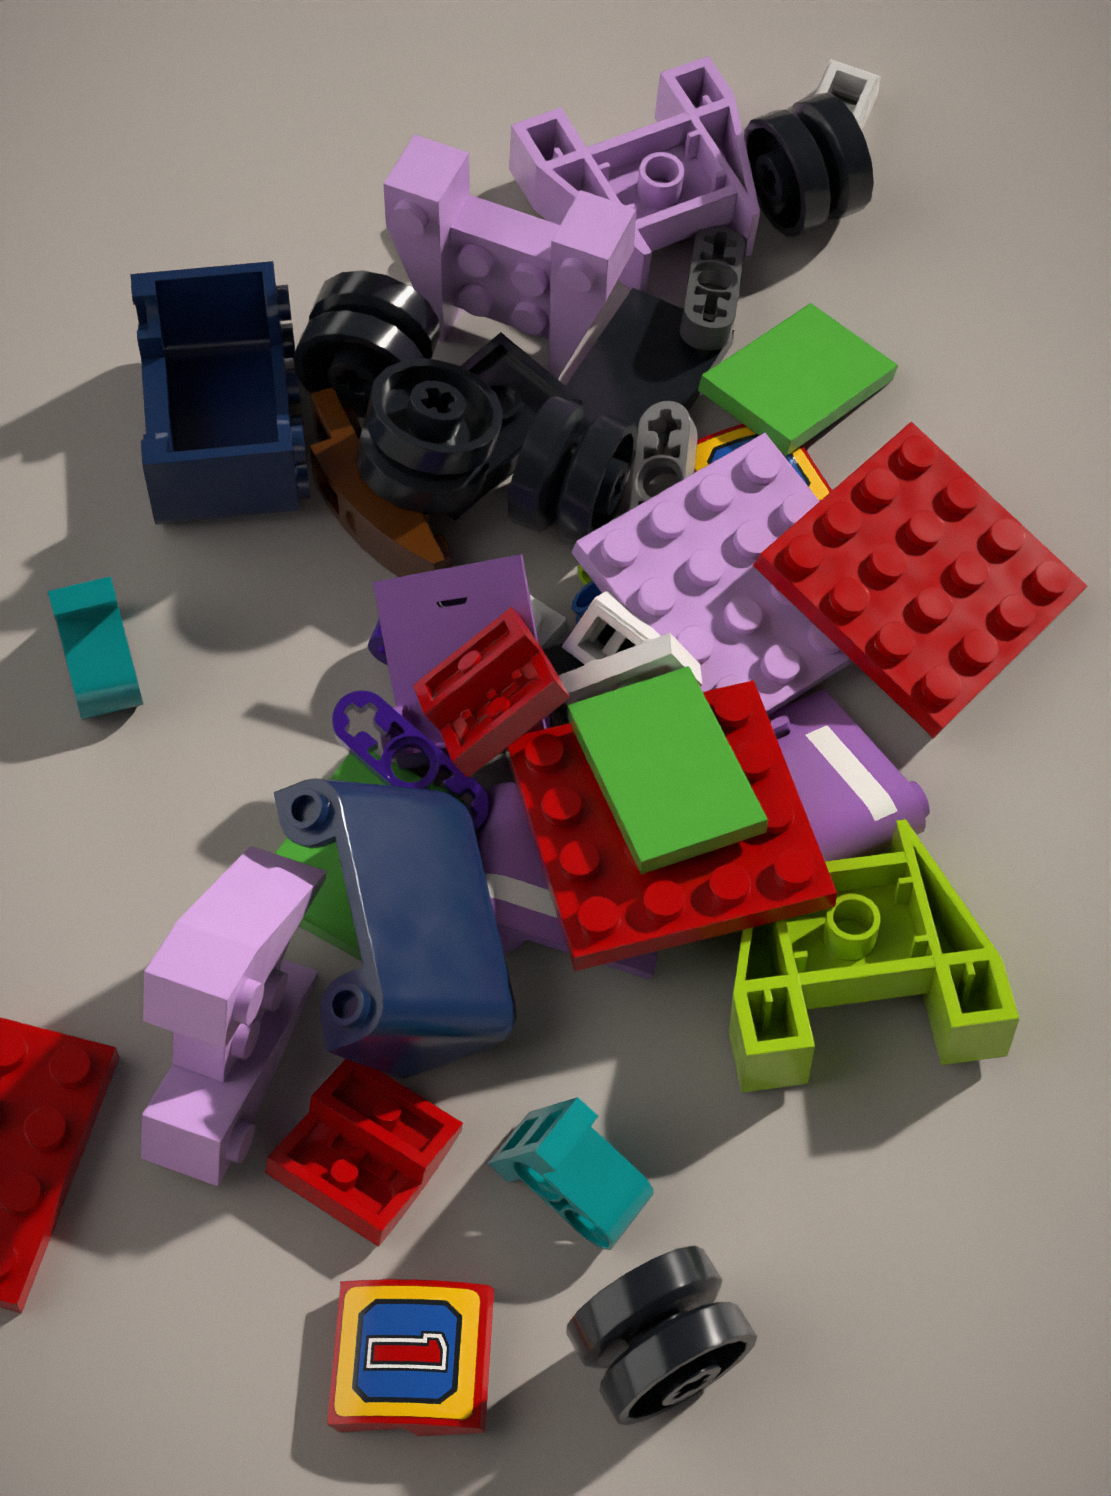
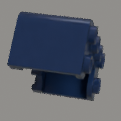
M273 261L130 274L133 305L136 306L139 321L137 341L141 356L146 434H143V440H141L142 467L155 525L300 511L299 499L310 498L302 414L290 415L289 404L301 403L299 381L295 374V368L286 369L285 359L293 358L295 342L293 324H281V321L292 320L288 284L276 285Z

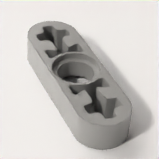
M662 401L656 403L643 413L639 421L629 510L652 498L647 494L648 486L658 475L673 474L678 478V482L694 474L698 438L697 429L686 408L677 402ZM674 422L678 430L671 431L669 435L668 450L672 455L671 457L664 455L665 448L658 434L664 433L667 429V424Z

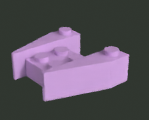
M709 56L660 73L654 117L657 121L656 123L597 144L585 146L562 107L511 125L509 170L532 208L547 221L560 225L580 190L636 208L634 251L618 278V281L630 291L632 288H636L647 293L652 251L695 236L700 229L722 225L738 232L745 240L744 258L752 255L760 216L759 204L735 95Z
M414 134L383 183L386 227L414 290L430 303L439 318L440 337L438 341H445L462 310H465L471 315L486 317L515 327L523 333L549 339L548 372L558 379L606 302L634 251L636 208L580 190L562 223L558 225L470 195L469 152Z
M250 846L181 916L144 971L143 1021L173 1031V1058L171 1068L142 1114L141 1159L216 1186L220 1184L232 1161L240 1164L245 1159L255 1132V1124L252 1122L318 978L317 970L287 961L283 957L292 935L326 880L327 871Z

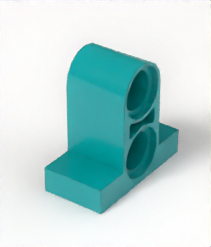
M111 576L47 591L81 720L144 705Z
M579 1097L528 1112L487 1164L507 1182L521 1179L585 1239L600 1248L611 1250L653 1196V1187L641 1172L591 1127L599 1116Z

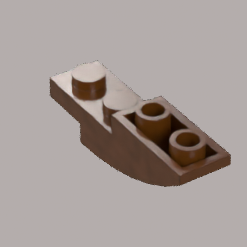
M333 387L310 394L314 431L320 441L309 446L313 481L326 505L342 527L364 551L398 577L452 567L451 553L444 536L441 533L433 535L427 524L429 514L395 506L377 496L362 480L355 462L361 426L354 409L351 406L342 407Z

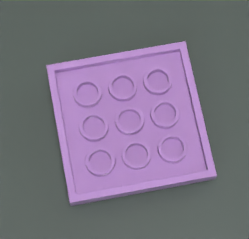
M766 433L761 434L577 540L571 553L602 593L607 590L610 591L631 613L652 627L660 636L671 633L695 658L701 668L702 686L700 688L702 692L754 680L769 716L853 662L752 566L761 552L820 502Z

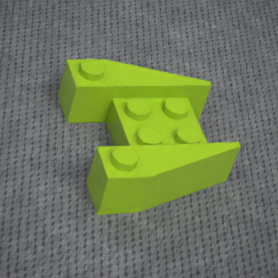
M906 819L896 820L889 853L825 861L837 891L835 907L744 929L742 932L728 1031L741 1093L808 1084L815 1044L807 1010L922 994L941 1065L1006 1057L1008 1055L1020 1018L1003 959Z

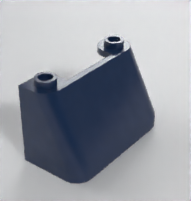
M318 778L303 780L275 791L274 797L280 825L284 834L292 842L310 849L324 847L336 842L363 967L344 973L334 979L324 991L320 1003V1021L327 1052L405 1079L490 1049L503 1042L513 1030L517 1018L516 1002L472 818L467 807L451 795L436 790Z

